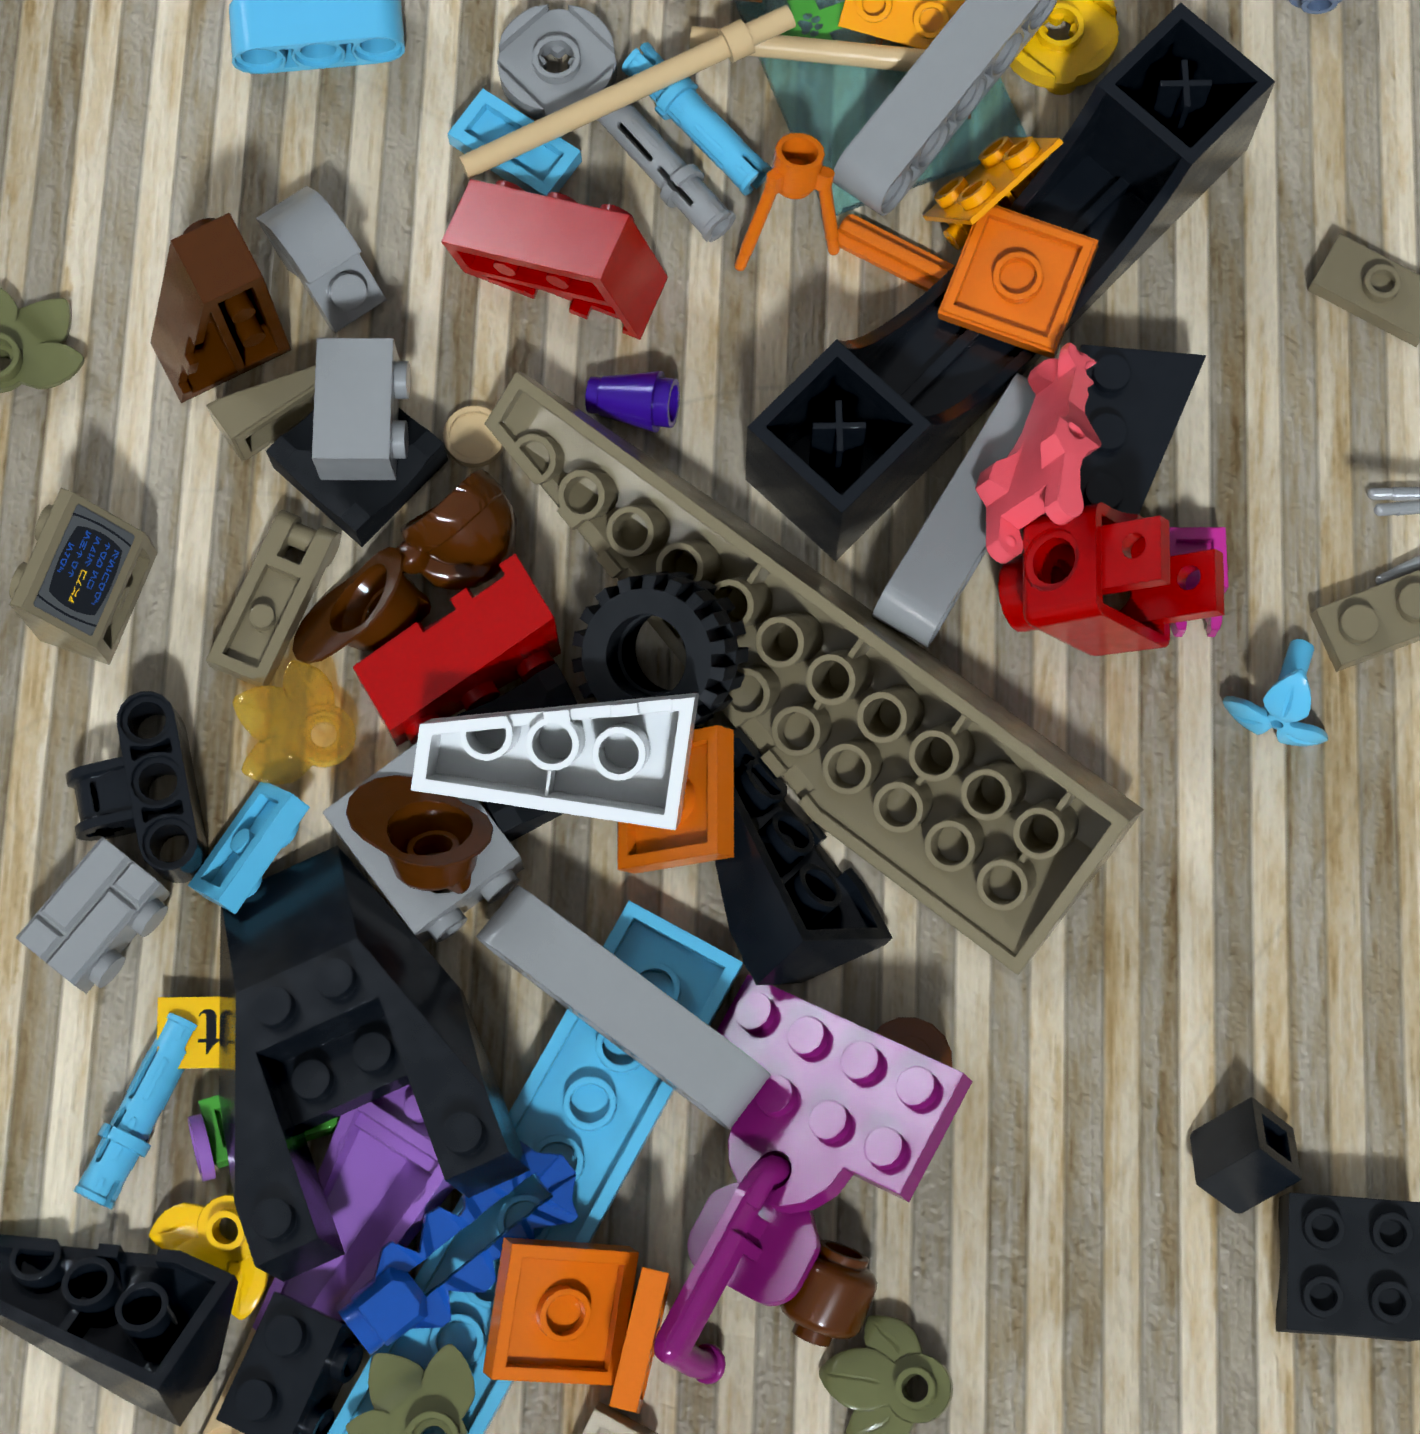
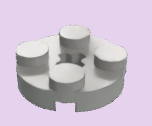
M548 4L532 7L514 18L501 36L497 64L502 90L508 100L519 111L532 118H543L614 85L616 82L617 63L612 35L606 25L596 15L582 7L568 5V10H549ZM552 54L554 57L560 58L567 54L571 57L567 62L568 69L560 73L546 71L545 56Z

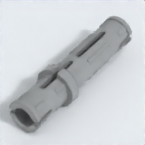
M632 104L596 120L604 126L628 155L661 189L660 198L670 208L677 207L702 234L705 241L713 242L730 229L736 219V215L731 210L729 211L703 182L704 173L695 164L687 165Z

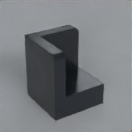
M1253 1097L1197 1128L1190 1135L1196 1185L1235 1213H1243L1302 1180L1293 1127Z

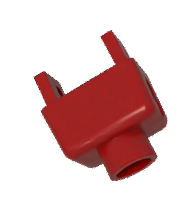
M1102 502L1084 505L1082 513L1065 525L1055 524L1049 519L1047 514L1041 515L1023 528V556L1015 557L1006 564H1003L999 573L998 589L1000 604L1005 618L1017 632L1040 630L1090 656L1166 648L1170 642V623L1225 615L1222 552L1217 549H1209L1170 556L1169 520L1161 515L1143 518L1138 514L1118 511ZM1199 570L1201 577L1198 585L1193 589L1187 590L1186 579L1192 572ZM1131 591L1130 599L1120 611L1103 603V595Z

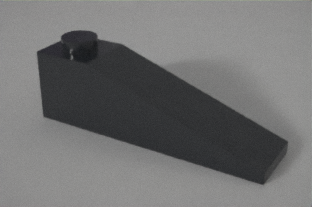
M695 726L694 729H699V728H704V727H697V726ZM729 728L734 730V858L716 860L715 865L729 931L742 955L743 963L750 972L755 984L803 983L886 945L892 939V936L865 884L852 868L845 870L843 873L839 870L820 846L827 838L824 832L814 821L806 825L793 812L784 800L787 795L785 783L780 777L777 778L760 758L762 754L741 728Z
M0 1234V1326L122 1399L180 1427L218 1371L238 1285L235 1275L179 1250L158 1249L157 1255L124 1252L121 1245L99 1243L98 1249L61 1246L56 1239Z

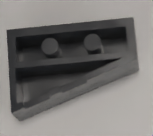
M1081 344L1079 351L1097 362L1086 370L1087 375L1093 380L1094 384L1088 388L1089 396L1085 405V414L1102 443L1100 448L1082 461L1080 476L1084 505L1102 502L1118 511L1139 515L1206 355Z

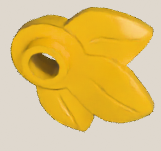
M233 1194L221 1195L211 1200L206 1206L183 1202L165 1210L160 1215L149 1232L150 1239L161 1249L182 1251L235 1275L238 1285L231 1314L239 1320L248 1317L262 1299L267 1287L269 1274L254 1265L236 1210ZM222 1218H230L236 1223L238 1235L235 1240H228L221 1234L220 1222Z

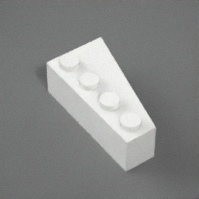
M699 693L430 719L419 726L411 790L676 830L681 822Z

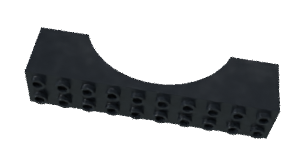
M1182 3L1178 4L1096 85L1082 111L1062 139L1063 144L1051 154L1031 182L1008 208L1009 210L1099 240L1097 251L1066 331L1248 149L1275 84V81ZM956 265L915 302L879 328L853 340L841 341L836 339L747 427L745 480L835 562L1004 394L1017 373L1023 375L1042 356L938 319V310Z

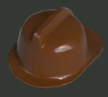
M387 547L376 553L357 573L330 591L314 605L301 622L294 636L292 650L298 661L307 664L319 662L338 652L346 645L373 653L414 623L421 622L430 613L431 603L428 597L403 573L404 557L398 548Z
M393 775L380 777L359 786L348 800L346 816L350 827L364 841L388 856L396 877L410 888L421 891L448 889L457 894H463L468 890L471 883V873L475 869L478 854L491 842L493 826L486 814L455 797L412 791V777Z

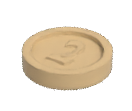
M467 406L457 410L449 417L444 427L443 440L449 456L455 462L465 467L478 468L489 465L500 456L504 447L484 424L492 410L482 406Z

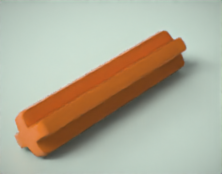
M848 214L838 228V240L841 249L925 291H928L955 266L854 214Z

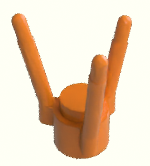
M790 133L778 140L775 147L772 170L767 172L763 193L734 264L736 270L743 271L746 268L777 193L789 199H802L813 190H817L828 252L831 255L839 253V234L832 192L835 172L833 169L823 166L824 147L813 136L804 133Z

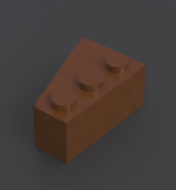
M230 213L217 219L205 218L196 221L184 231L183 235L170 241L150 343L181 403L291 351L264 278Z

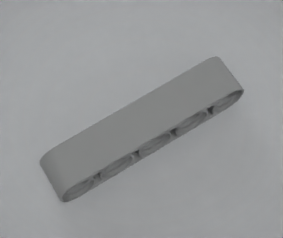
M965 0L844 150L834 167L833 183L881 216L890 213L1046 21L1057 0Z
M1017 373L1010 382L886 585L872 613L873 618L927 648L936 637L987 552L986 506L979 497L975 487L980 473L996 461L1007 458L1022 433L1036 396L1028 383V378Z
M519 885L513 889L476 936L483 945L713 1120L729 1130L771 1076L752 1057Z

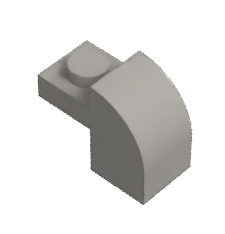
M305 186L256 218L287 270L299 277L329 328L334 332H338L387 300L359 253L362 251L333 208L314 189Z

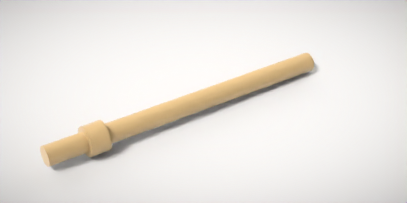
M784 5L747 23H744L741 19L719 28L718 36L459 156L461 166L468 179L473 178L726 59H729L732 63L755 53L756 45L795 28L796 23L790 8Z

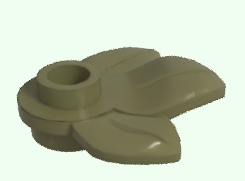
M0 288V358L11 360L10 365L0 371V393L12 391L21 384L36 389L45 390L53 388L70 380L83 366L84 357L74 348L65 345L71 328L70 306L66 299L42 300L19 309L13 298Z
M868 1316L864 1330L866 1348H851L839 1352L827 1360L819 1370V1377L829 1394L843 1406L854 1410L847 1426L846 1434H910L915 1423H928L939 1418L949 1407L953 1395V1383L947 1368L936 1358L923 1353L918 1336L912 1327L902 1320L890 1316ZM915 1375H921L928 1384V1393L919 1402L913 1401L908 1396L906 1389L908 1381Z
M447 1344L442 1347L430 1360L426 1369L405 1357L394 1354L376 1353L372 1357L368 1386L374 1410L364 1412L351 1420L346 1425L348 1434H424L428 1428L433 1426L442 1428L446 1434H468L463 1418L474 1401L475 1382L467 1360L453 1344Z

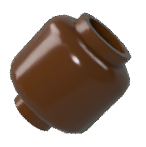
M821 1239L820 1253L802 1288L794 1298L780 1305L782 1312L795 1322L792 1332L797 1337L818 1346L829 1347L832 1338L850 1339L861 1331L877 1290V1281L874 1274L867 1268L869 1259L864 1254L846 1245Z

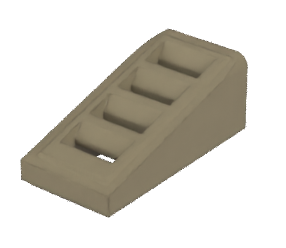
M316 365L227 395L206 405L216 426L241 461L248 460L275 442L281 435L299 424L314 410Z

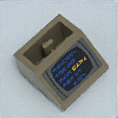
M60 488L54 504L47 505L38 518L35 528L37 543L28 563H21L12 577L9 589L10 606L40 641L110 665L158 552L145 532L78 494Z

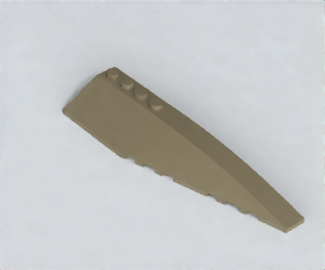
M516 372L484 424L530 480L536 485H541L559 507L557 512L572 530L577 529L598 554L597 561L612 579L622 580L632 576L668 571V573H675L681 571L694 574L693 581L695 582L707 580L718 588L714 593L717 599L728 597L736 608L728 613V616L732 623L743 621L746 634L737 636L738 647H748V661L738 664L737 671L745 674L744 680L740 688L729 692L733 700L721 711L735 728L741 727L763 754L760 758L777 778L782 777L800 799L797 803L811 820L1015 974L1019 975L1099 872L1144 809L906 635L873 618V611L736 514L526 374ZM657 616L648 618L649 624L682 664L686 666V650L678 631L662 618Z

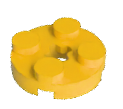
M1057 0L1051 14L1010 64V67L1024 80L1036 86L1045 87L1055 95L1070 94L1077 86L1093 81L1108 67L1117 47L1119 30L1114 1ZM1063 21L1071 25L1068 34L1070 38L1067 40H1055L1049 37V30L1044 26L1048 22L1058 26Z

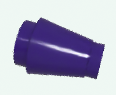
M663 371L603 377L591 376L586 388L587 413L599 414V416L657 433L660 427L673 428L676 423L680 403V386L678 379L665 377Z

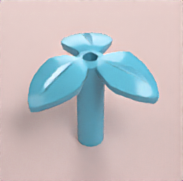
M1294 639L1290 642L1278 681L1264 696L1263 707L1235 696H1225L1223 699V705L1228 713L1244 728L1256 735L1264 734L1273 728L1277 730L1276 737L1278 741L1286 745L1307 747L1328 741V734L1322 728L1298 722L1309 715L1311 708V690L1306 675L1314 653V646L1306 640Z

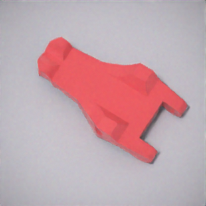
M1068 342L1061 348L1058 359L1050 358L1044 360L1030 371L1028 383L1036 396L1022 433L1007 458L996 461L980 473L975 487L979 497L986 506V549L989 555L1001 564H1006L1022 553L1023 540L1020 529L1044 513L1055 524L1065 525L1079 516L1084 509L1080 468L1083 459L1102 445L1085 414V405L1089 396L1088 388L1094 384L1093 380L1087 375L1086 370L1097 362L1079 351L1071 342Z

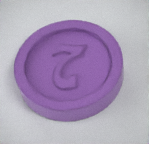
M201 1114L187 1117L189 1131L201 1180L204 1182L216 1179L213 1156L203 1117Z

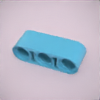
M233 0L229 4L232 64L236 69L245 73L269 74L378 64L398 59L405 52L401 0Z

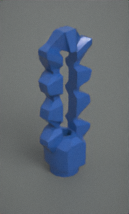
M520 1141L530 1171L470 1198L462 1194L463 1209L458 1215L439 1206L425 1213L418 1252L392 1240L381 1248L374 1277L350 1297L352 1301L338 1311L339 1315L370 1356L382 1346L386 1345L388 1347L410 1329L441 1328L451 1321L449 1291L485 1293L496 1281L493 1260L501 1257L504 1237L535 1239L534 1228L569 1224L578 1218L572 1200L576 1172L562 1154L535 1152ZM535 1174L538 1182L551 1196L544 1199L526 1216L506 1229L487 1247L476 1253L451 1273L442 1283L424 1294L408 1272L425 1261L434 1251L458 1232L474 1222L497 1201L512 1192L521 1182Z

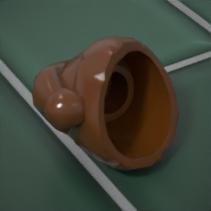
M481 468L473 472L434 508L417 516L401 527L400 530L404 541L396 548L401 551L404 557L403 573L412 575L420 573L435 587L449 590L476 588L499 575L502 571L499 564L512 556L516 545L517 518L510 501L505 495V490L488 472Z

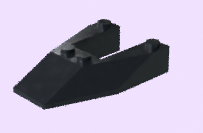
M338 846L332 847L263 879L257 892L244 901L236 914L221 907L219 1101L234 1203L255 1267L284 1282L345 1254L304 1132L406 1085H411L445 1181L466 1197L470 1198L530 1171L463 991Z

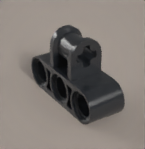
M140 691L129 696L121 704L117 713V729L123 757L83 765L65 774L67 786L75 790L80 822L75 826L76 838L84 841L99 840L101 837L109 839L137 833L139 849L143 859L163 879L173 883H186L192 880L209 855L187 731L182 718L163 695L153 691ZM153 715L166 717V724L157 736L150 739L138 737V729L146 718ZM164 775H174L177 777V786L169 797L162 800H152L149 798L150 787L157 778ZM180 835L188 837L189 847L179 860L174 862L161 861V848L169 838Z

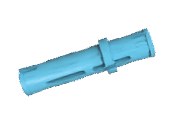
M649 42L643 43L640 46L643 55L635 48L624 61L622 71L629 77L665 61ZM690 77L649 95L657 105L655 111L664 120L671 119L714 164L731 179L743 195L746 196L752 193L751 183L755 189L763 184L766 180L767 172L772 170V167L755 153L695 91L698 85Z
M170 1012L166 1017L168 1020L159 1038L157 1039L156 1036L152 1046L147 1051L110 1124H102L97 1134L102 1139L95 1150L91 1162L73 1190L75 1193L113 1210L115 1202L123 1189L122 1187L139 1156L146 1157L151 1147L147 1141L154 1129L153 1127L185 1070L178 1069L187 1052L185 1051V1046L198 1025Z

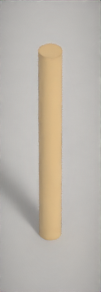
M692 26L690 49L717 37L719 28ZM778 35L756 45L755 53L749 56L908 72L926 49Z

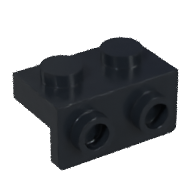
M274 1291L216 1420L244 1434H327L334 1421L332 1407L343 1384L352 1379L360 1366L363 1357V1347L360 1341L345 1322L290 1296Z

